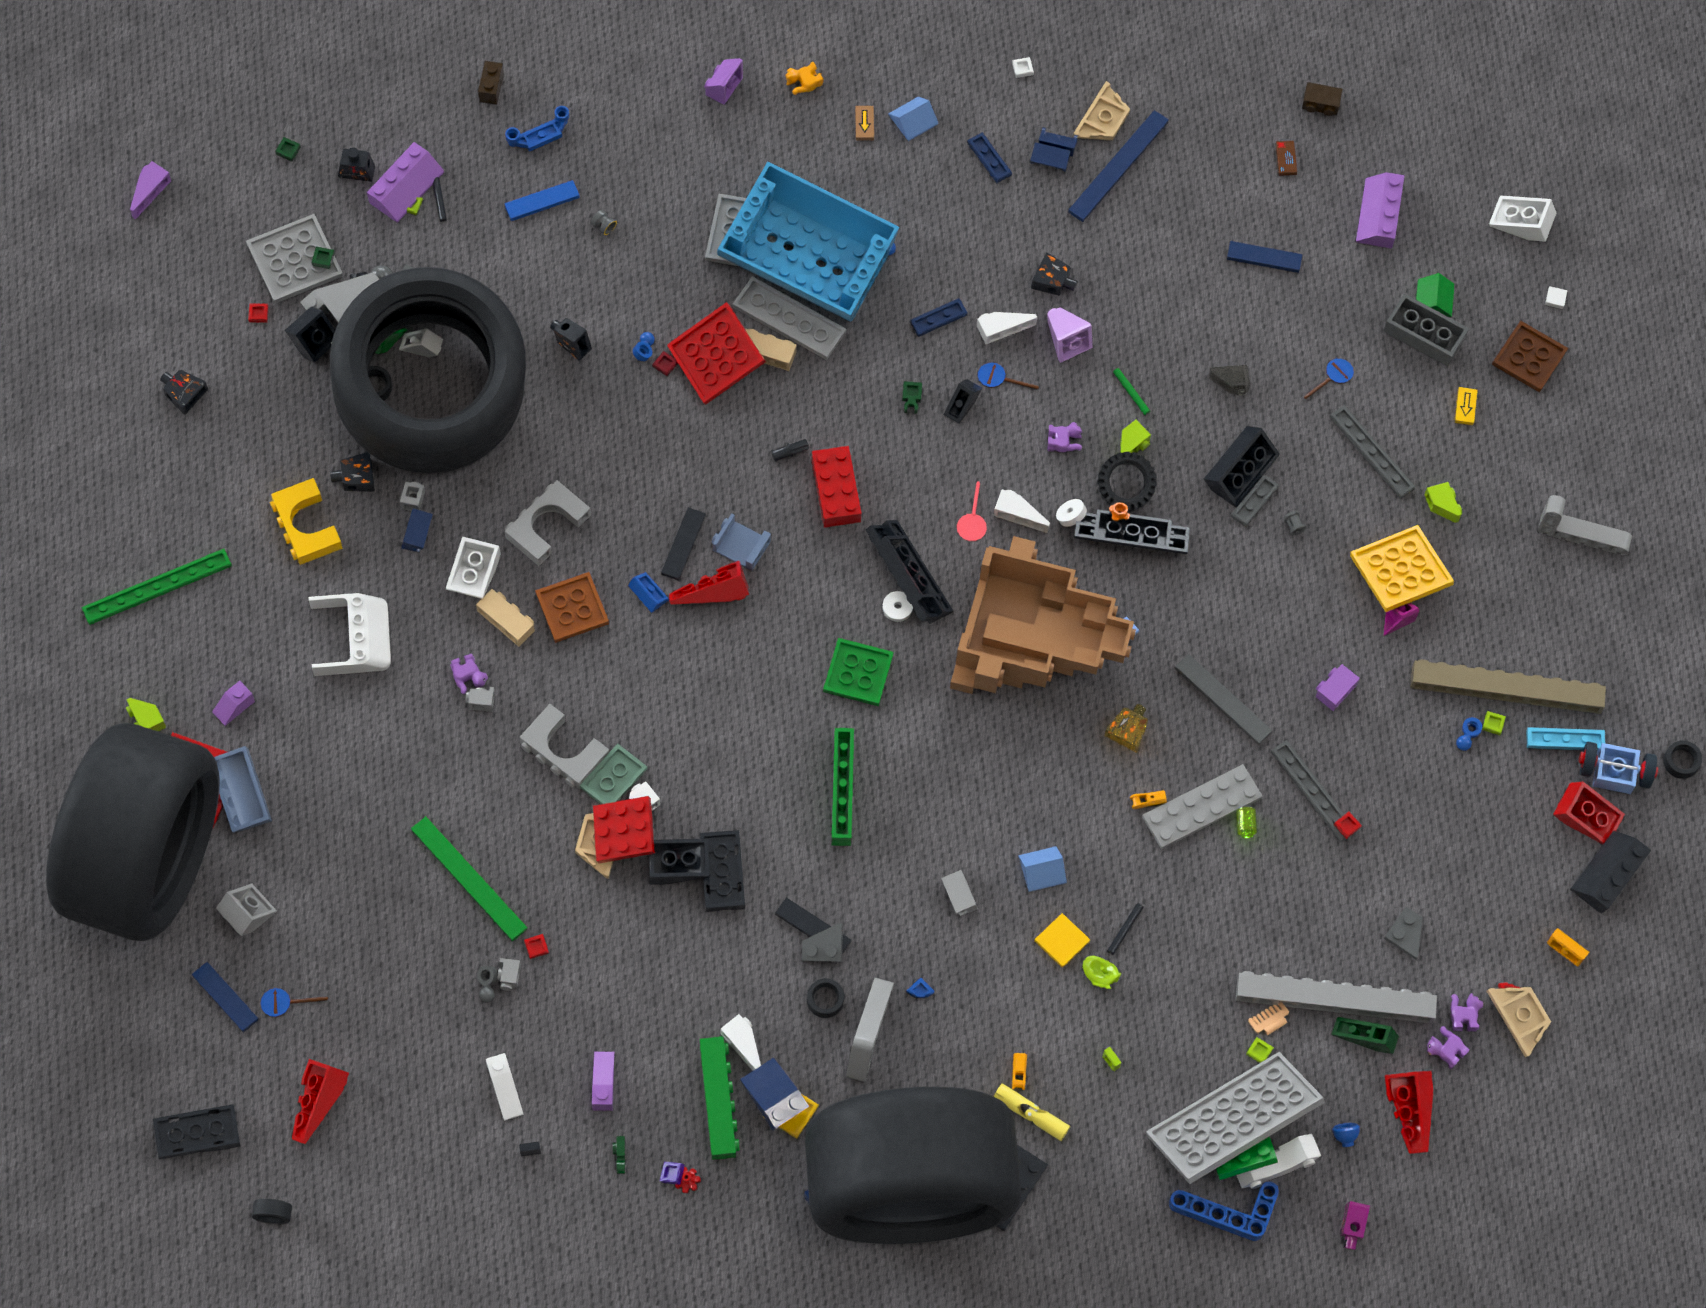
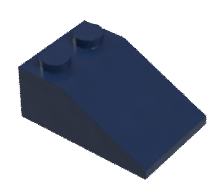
M774 1058L740 1079L772 1130L809 1107L800 1091Z

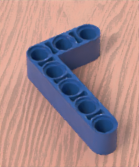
M1265 1182L1258 1192L1251 1216L1181 1190L1175 1191L1171 1195L1169 1206L1172 1211L1246 1239L1258 1241L1266 1231L1279 1190L1275 1183ZM1263 1190H1271L1273 1192V1196L1267 1197L1264 1194ZM1181 1198L1184 1201V1204L1177 1205L1175 1204L1174 1199ZM1200 1205L1203 1211L1198 1213L1194 1211L1193 1206ZM1264 1208L1267 1214L1260 1215L1257 1209ZM1219 1212L1222 1215V1219H1215L1212 1213ZM1238 1219L1241 1222V1226L1235 1227L1231 1220ZM1257 1226L1261 1233L1254 1234L1251 1231V1227Z

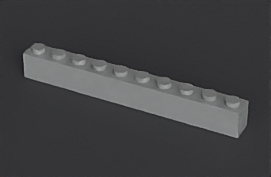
M1244 971L1239 973L1237 977L1235 1001L1277 1006L1282 1002L1285 1007L1433 1024L1436 1018L1437 995H1432L1430 992L1412 993L1408 989L1394 991L1389 987L1377 989L1372 988L1370 985H1361L1359 987L1346 982L1333 984L1329 980L1316 982L1310 978H1302L1301 980L1294 979L1292 976H1282L1281 978L1274 977V975L1268 973L1255 975L1253 972Z

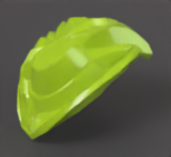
M1088 956L1083 961L1084 973L1092 982V985L1096 987L1111 989L1110 984L1118 982L1121 976L1117 967L1103 958Z

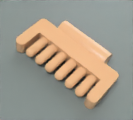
M1282 1002L1278 1004L1279 1007L1277 1005L1269 1006V1010L1261 1011V1015L1257 1014V1017L1249 1018L1248 1022L1257 1034L1264 1030L1269 1035L1287 1023L1284 1017L1289 1014V1011Z

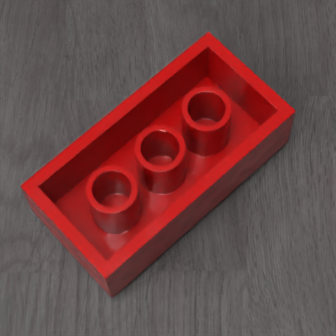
M849 446L812 451L811 461L824 528L861 522L862 513Z

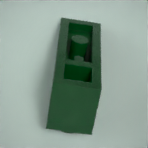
M1337 1017L1331 1034L1365 1048L1389 1054L1394 1053L1399 1038L1392 1026Z

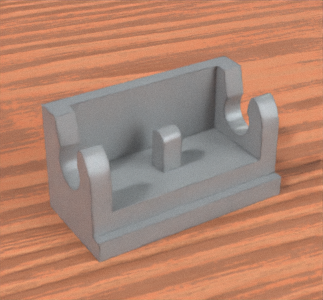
M962 870L941 878L956 914L961 916L978 910Z

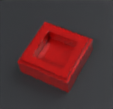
M249 304V322L268 323V304Z
M1347 812L1334 823V826L1346 839L1362 827L1350 812Z
M543 934L524 940L530 959L549 953Z

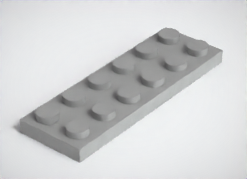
M753 276L733 303V308L825 360L829 358L846 333V328Z
M1242 764L1143 814L1142 818L1160 848L1163 849L1262 799L1263 796Z

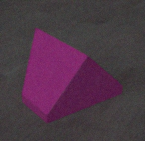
M1408 603L1386 612L1384 636L1415 622L1419 608L1412 603Z

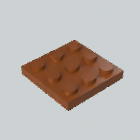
M589 572L535 590L555 643L609 624Z

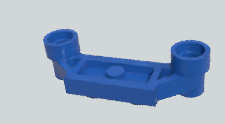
M558 106L555 109L554 120L520 134L517 128H508L505 132L508 144L511 147L517 146L532 151L561 138L562 131L569 119V110L565 106Z

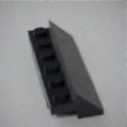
M1097 509L1096 514L1086 513L1080 522L1076 521L1074 538L1187 554L1190 527L1172 525V520L1133 514H1130L1128 520L1114 521L1110 511Z
M886 520L882 525H870L866 529L870 541L876 546L880 557L884 559L888 570L895 577L898 586L903 590L907 601L913 606L917 617L922 622L928 621L931 624L954 612L898 520Z

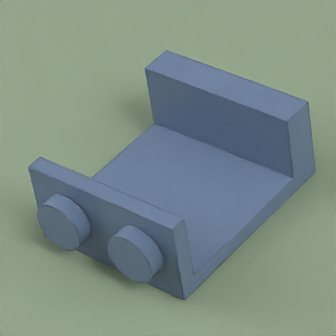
M731 513L728 519L725 518L722 522V529L719 534L716 533L711 541L713 551L734 562L740 560L741 566L753 571L771 542V534L764 531L760 535L735 522V515Z

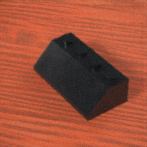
M1246 426L1205 476L1204 481L1211 491L1237 508L1280 453L1262 428Z
M1613 831L1570 890L1602 914L1610 908L1651 850L1637 838Z

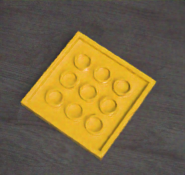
M1418 525L1350 552V557L1385 612L1454 585L1453 578Z

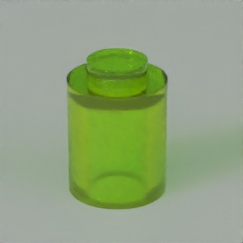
M1252 807L1237 809V833L1243 838L1253 837L1257 833L1256 809Z

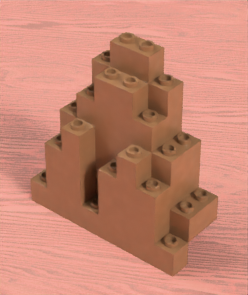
M1013 536L1009 551L991 546L989 548L986 547L981 565L980 580L965 633H962L957 650L956 665L950 689L970 694L973 693L974 688L996 693L997 687L1001 688L1002 684L1021 689L1023 683L1046 687L1047 681L1051 682L1053 672L1072 676L1074 670H1080L1096 675L1098 668L1102 669L1104 659L1124 663L1125 657L1129 658L1132 647L1128 646L1129 640H1134L1136 629H1133L1134 621L1116 617L1118 606H1115V598L1076 589L1078 580L1075 577L1076 570L1036 560L1038 549H1035V541Z

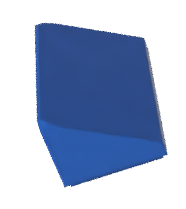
M646 572L633 577L628 585L651 613L669 601V598Z

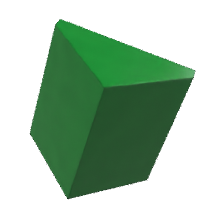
M1440 273L1420 278L1417 283L1416 300L1447 317H1452L1455 284Z

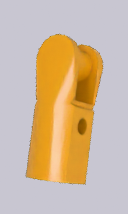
M1164 790L1130 796V800L1133 801L1132 809L1167 803ZM1145 798L1146 802L1141 803L1140 799Z
M1025 1053L1013 1054L1012 1089L1022 1088V1090H1025L1027 1054ZM1015 1075L1023 1076V1080H1015Z

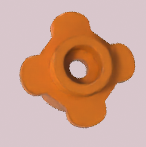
M1119 502L1109 507V511L1112 513V520H1128L1130 518V514L1127 512L1128 507L1124 503Z

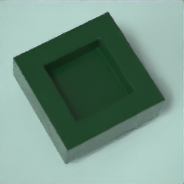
M283 137L275 152L276 155L293 161L301 146L299 143Z
M316 246L311 262L312 266L330 269L335 254L334 250Z

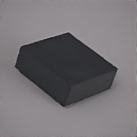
M539 1142L519 1145L521 1157L541 1154Z

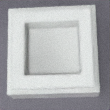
M1030 57L1012 60L1016 78L1034 75Z
M1549 286L1545 305L1563 309L1567 290Z

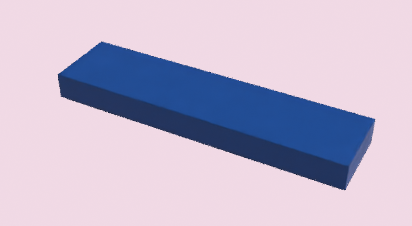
M572 180L504 203L510 220L514 221L578 199L580 196Z

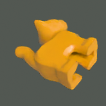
M811 62L809 66L802 67L799 70L789 68L786 74V85L800 81L801 87L794 88L792 93L796 95L798 93L811 92L816 87L822 86L823 77L820 73L816 74L815 70H817L814 62Z

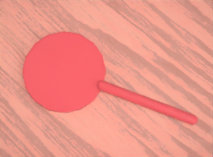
M979 481L976 483L972 514L962 516L957 523L959 535L968 541L981 539L987 530L984 519L976 515L980 488Z

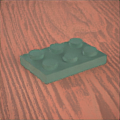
M617 744L582 782L580 789L600 804L620 801L646 772L647 766Z

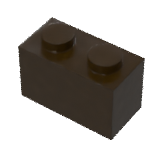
M484 62L478 90L479 102L497 105L504 76L503 63Z
M1307 82L1302 109L1311 113L1321 112L1327 116H1337L1343 89Z

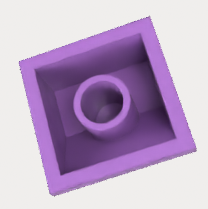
M740 58L727 59L721 65H717L712 78H708L705 83L706 96L724 105L743 79V60Z

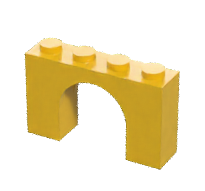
M314 478L271 494L273 501L270 502L272 510L273 512H278L279 517L276 519L280 528L284 527L286 531L283 534L287 544L291 543L293 548L290 550L294 560L298 559L300 565L343 549L335 526L306 534L299 532L292 525L293 518L299 510L322 501Z

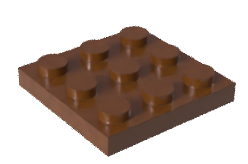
M1520 320L1492 365L1540 393L1565 356L1568 348Z

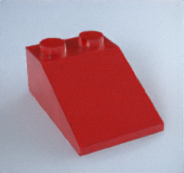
M1583 781L1569 784L1553 813L1565 825L1601 844H1604L1610 834L1617 830L1625 815Z

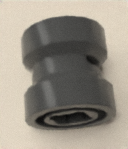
M604 210L598 211L591 220V224L599 227L600 232L604 235L610 233L607 228L612 231L617 224L613 218L608 217Z

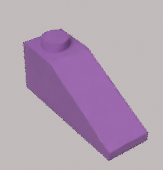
M153 161L143 167L138 179L130 208L134 219L171 182L169 172Z
M594 1052L592 1109L594 1111H613L614 1052Z

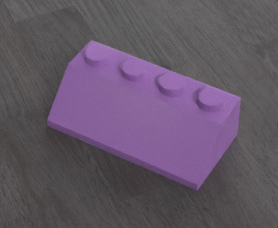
M413 142L367 192L369 203L398 223L407 213V208H411L417 202L416 198L422 197L433 185L434 179L440 177L444 170L427 150Z
M1386 172L1365 179L1356 237L1357 243L1386 248L1393 247L1404 175Z

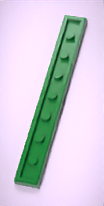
M221 549L81 608L88 624L91 625L227 569L232 564L225 549Z
M426 816L411 828V831L512 942L528 930L526 925Z

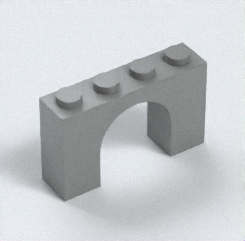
M558 480L554 484L548 485L545 492L540 497H536L527 510L524 509L519 514L518 519L515 522H510L505 528L506 539L538 566L552 554L551 546L539 537L532 528L537 517L546 512H557L578 528L591 516L590 507Z
M549 704L520 736V746L527 753L531 751L535 754V758L544 765L546 763L551 767L550 770L555 775H562L569 786L572 788L576 786L580 789L582 782L609 754V749L594 738L579 755L573 758L565 759L554 755L550 751L548 744L551 737L564 724L565 715Z

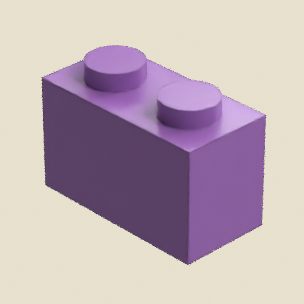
M1343 664L1338 669L1336 667L1333 668L1328 675L1329 679L1326 682L1321 681L1316 688V698L1332 711L1357 686L1360 679Z

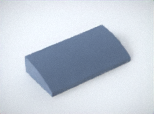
M244 746L214 757L217 762L220 778L219 794L232 832L246 830L271 822L272 819L249 749Z

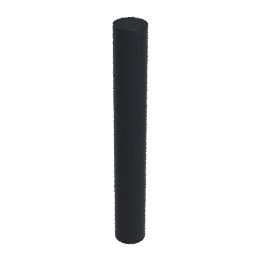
M436 177L433 182L439 220L442 222L447 221L440 180L439 177Z
M1137 903L1108 948V953L1115 954L1142 911L1143 906Z

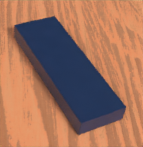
M983 132L967 140L968 145L996 184L1012 175L1008 166Z
M958 298L911 319L910 323L917 336L920 337L967 316L968 312Z

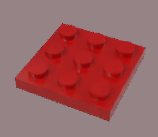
M649 796L593 806L596 861L598 863L655 854L651 798Z

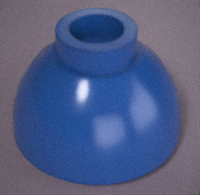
M1356 1123L1338 1124L1332 1128L1334 1137L1342 1143V1147L1354 1146V1141L1358 1138L1360 1126Z

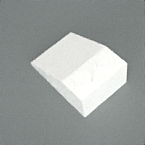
M1500 196L1489 225L1526 240L1546 242L1556 216V210L1551 199Z
M462 537L446 590L483 599L501 555L499 546Z

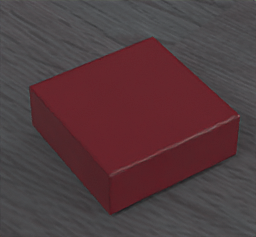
M663 351L652 364V367L668 376L677 366L678 362Z

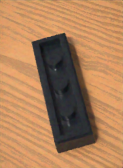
M687 508L661 575L680 580L706 513Z
M787 897L775 912L776 916L809 937L831 927ZM844 934L842 954L852 941Z

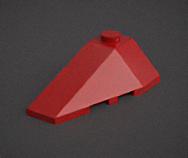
M740 560L716 569L718 574L712 577L707 575L701 577V580L695 586L690 583L670 593V604L727 602L744 599L749 595V589Z
M311 1059L308 1060L301 1085H305L304 1095L299 1096L298 1103H301L302 1108L301 1112L295 1117L292 1134L293 1140L303 1144L307 1143L343 1092L344 1086L347 1084L349 1072Z
M1417 1071L1385 1075L1386 1094L1388 1100L1393 1101L1397 1111L1394 1112L1395 1118H1400L1403 1125L1401 1134L1409 1154L1428 1152L1433 1102L1432 1072Z

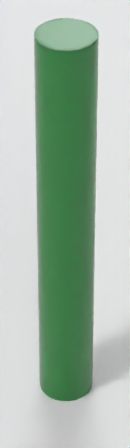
M1119 368L1113 371L1114 375L1144 415L1150 413V409Z

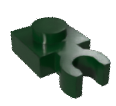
M904 381L902 401H906L904 413H907L909 407H913L914 414H917L918 404L916 402L921 403V382Z
M617 1136V1142H613V1155H617V1174H625V1136Z

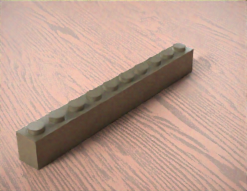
M1423 659L1414 661L1410 688L1597 714H1601L1605 707L1606 686H1601L1598 683L1586 684L1578 680L1543 678L1540 675L1527 676L1519 672L1512 674L1505 673L1503 670L1490 671L1482 667L1453 666L1445 662L1431 663Z

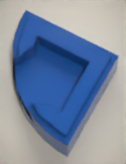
M920 978L906 992L913 997L925 998V996L929 997L934 994L935 991Z

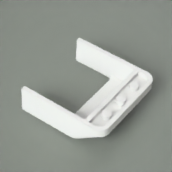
M360 593L309 597L311 609L348 606L350 659L346 662L312 664L314 676L383 671L390 666L388 606L384 599Z

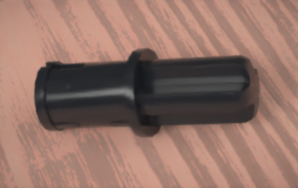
M806 439L771 450L774 461L776 462L788 456L793 457L794 454L809 449V444Z

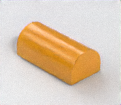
M1559 928L1554 931L1547 941L1549 946L1578 967L1590 953Z

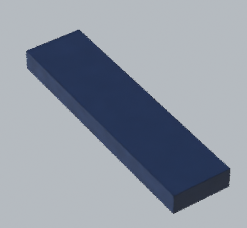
M1230 241L1227 260L1299 273L1302 254Z
M208 962L192 974L194 979L243 1033L259 1020Z

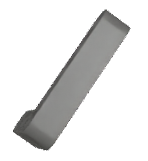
M1556 495L1548 498L1541 514L1538 527L1539 533L1543 534L1544 532L1548 536L1560 539L1561 537L1566 538L1567 541L1578 544L1581 542L1586 546L1597 549L1600 547L1603 548L1602 550L1612 553L1628 554L1632 535L1629 532L1563 515L1566 500Z
M874 978L853 1041L846 1073L848 1078L862 1082L866 1081L874 1045L891 997V991L893 990V982Z

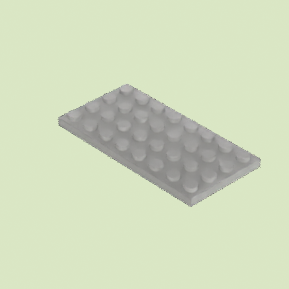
M1278 1052L1149 1129L1146 1133L1154 1145L1185 1180L1191 1184L1325 1102L1319 1092Z

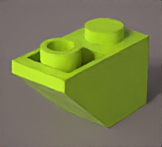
M1134 420L1122 430L1120 441L1121 453H1137L1140 449L1144 451L1150 445L1151 434L1137 420Z
M1446 482L1427 487L1424 495L1430 511L1454 523L1459 522L1462 509L1460 504H1457L1455 491L1453 488H1450L1449 483Z
M133 698L126 699L129 705L126 707L129 716L135 717L137 721L134 724L155 731H161L166 728L156 705Z

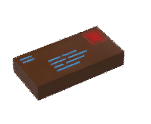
M1276 141L1275 147L1279 176L1297 175L1294 141Z

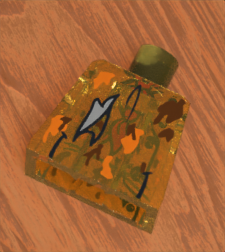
M1136 704L1133 711L1123 708L1106 728L1104 736L1137 753L1148 723V719L1143 717L1146 708L1140 704Z

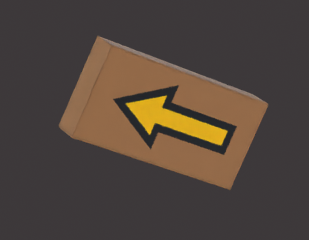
M855 106L856 140H874V107Z

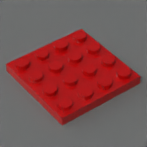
M727 302L667 344L705 405L766 362Z

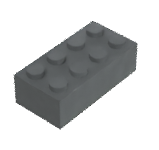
M1403 294L1386 321L1383 332L1449 366L1464 342L1469 328L1416 299Z

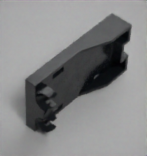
M739 830L700 833V839H708L709 877L703 878L706 912L745 909ZM734 847H738L739 854L735 855ZM737 884H741L742 891L738 892ZM707 886H710L711 895L707 894L706 892Z
M234 1104L153 1119L159 1160L198 1152L220 1151L241 1147ZM179 1118V1121L169 1123V1120ZM224 1142L223 1144L214 1145V1143Z

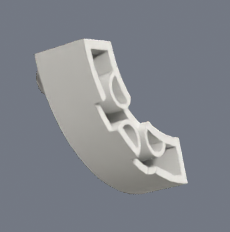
M1313 1135L1298 1136L1279 1146L1278 1150H1275L1278 1163L1237 1175L1241 1187L1255 1189L1260 1187L1265 1181L1285 1175L1303 1166L1306 1168L1314 1165V1160L1321 1157Z

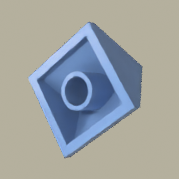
M917 97L888 113L908 141L938 125L930 101L921 97Z
M1057 847L1019 855L1029 892L1067 883L1063 857Z

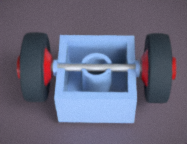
M1586 742L1583 752L1579 756L1580 775L1591 777L1595 767L1592 787L1631 794L1636 786L1637 773L1639 774V786L1646 789L1651 788L1654 778L1658 774L1657 755L1646 753L1640 766L1638 765L1640 750L1602 743L1598 749L1596 743Z

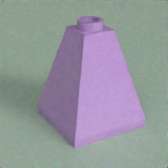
M1061 307L1053 308L1047 313L1048 325L1060 363L1092 348V329L1089 322Z

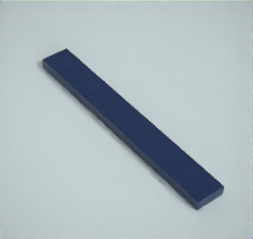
M1154 110L1069 208L1068 213L1084 222L1168 124L1169 119Z

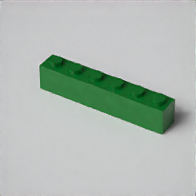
M835 728L832 846H851L854 728Z
M723 1036L700 1039V1052L712 1160L736 1158V1151H740L739 1139L734 1138V1132H738L737 1121L732 1120V1112H735V1102L730 1100V1093H733L732 1081H728V1074H731L730 1062H726V1055L729 1054L728 1042L724 1043Z

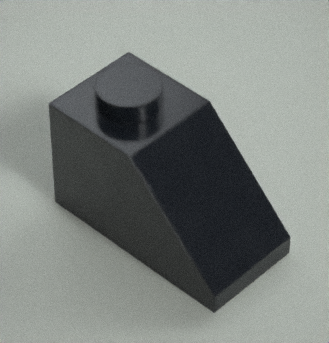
M968 379L960 382L943 415L960 424L976 402L982 387Z

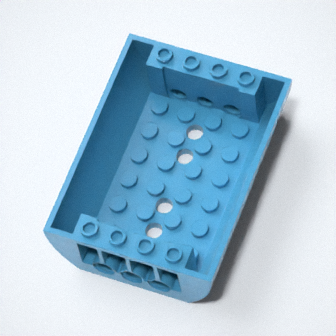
M767 162L718 247L717 255L851 322L883 267L899 227ZM774 236L777 241L769 242L767 237ZM785 244H790L793 246V249L791 251H787L784 249L783 246ZM822 260L826 263V266L819 267L816 262ZM840 269L842 274L835 275L833 270Z

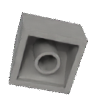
M253 884L227 892L216 907L222 917L241 936L253 932L277 912Z

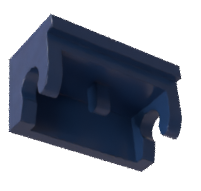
M1043 127L1039 143L1069 150L1070 156L1073 157L1078 135H1074L1073 138L1046 132V128Z
M1035 142L1030 163L1042 164L1062 169V171L1066 172L1070 151Z
M412 509L401 549L415 552L423 550L433 514Z

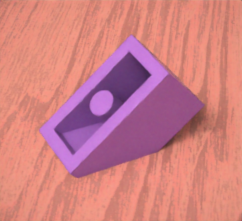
M238 681L224 693L212 713L226 726L255 702L253 694L241 681Z

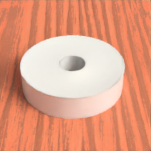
M1069 500L1060 506L1056 517L1062 526H1073L1076 524V521L1080 522L1085 517L1087 509L1081 500Z
M891 592L884 598L883 612L888 619L901 622L908 619L912 614L913 606L907 601L904 592ZM899 604L901 608L897 609L894 606Z

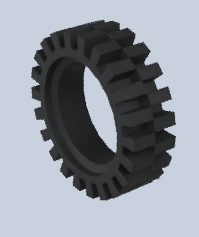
M1120 452L1105 461L1098 473L1097 485L1102 499L1109 506L1119 502L1124 503L1129 511L1145 505L1155 493V487L1157 486V476L1154 472V467L1150 464L1151 462L1135 452ZM1131 464L1142 472L1144 487L1138 496L1124 499L1112 491L1110 476L1112 471L1119 465Z

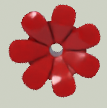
M684 1167L681 1184H675V1187L677 1189L682 1187L683 1193H688L689 1189L696 1191L698 1187L695 1183H699L701 1178L695 1176L697 1173L695 1169L692 1168L688 1171Z

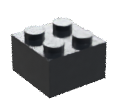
M311 306L284 331L305 359L316 362L331 348L335 328L322 310Z

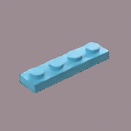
M1530 727L1526 730L1527 748L1583 750L1586 742H1594L1599 749L1601 744L1605 743V730Z

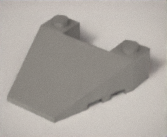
M373 272L319 288L305 297L301 304L306 310L312 306L322 310L325 315L331 312L339 323L351 302L364 289L379 280V278Z

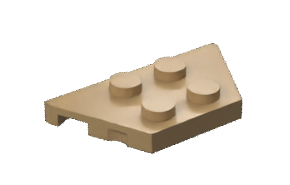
M1106 81L1073 133V137L1078 135L1077 138L1113 140L1129 115L1130 108L1126 103L1122 102L1118 93L1111 89L1109 82Z
M593 813L586 814L575 853L605 878L609 879L614 861L598 863L596 861Z
M1531 987L1488 989V995L1524 1056L1528 1057L1541 1039L1544 1031L1550 1025L1551 1020Z

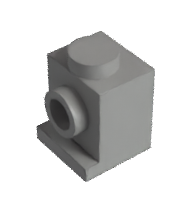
M405 482L400 499L401 509L412 511L414 508L420 510L425 494L424 485L418 482Z
M479 687L466 692L465 702L469 704V710L493 712L494 687H490V691Z
M500 958L501 968L498 971V980L501 982L500 988L506 991H511L512 988L517 989L521 969L520 961Z

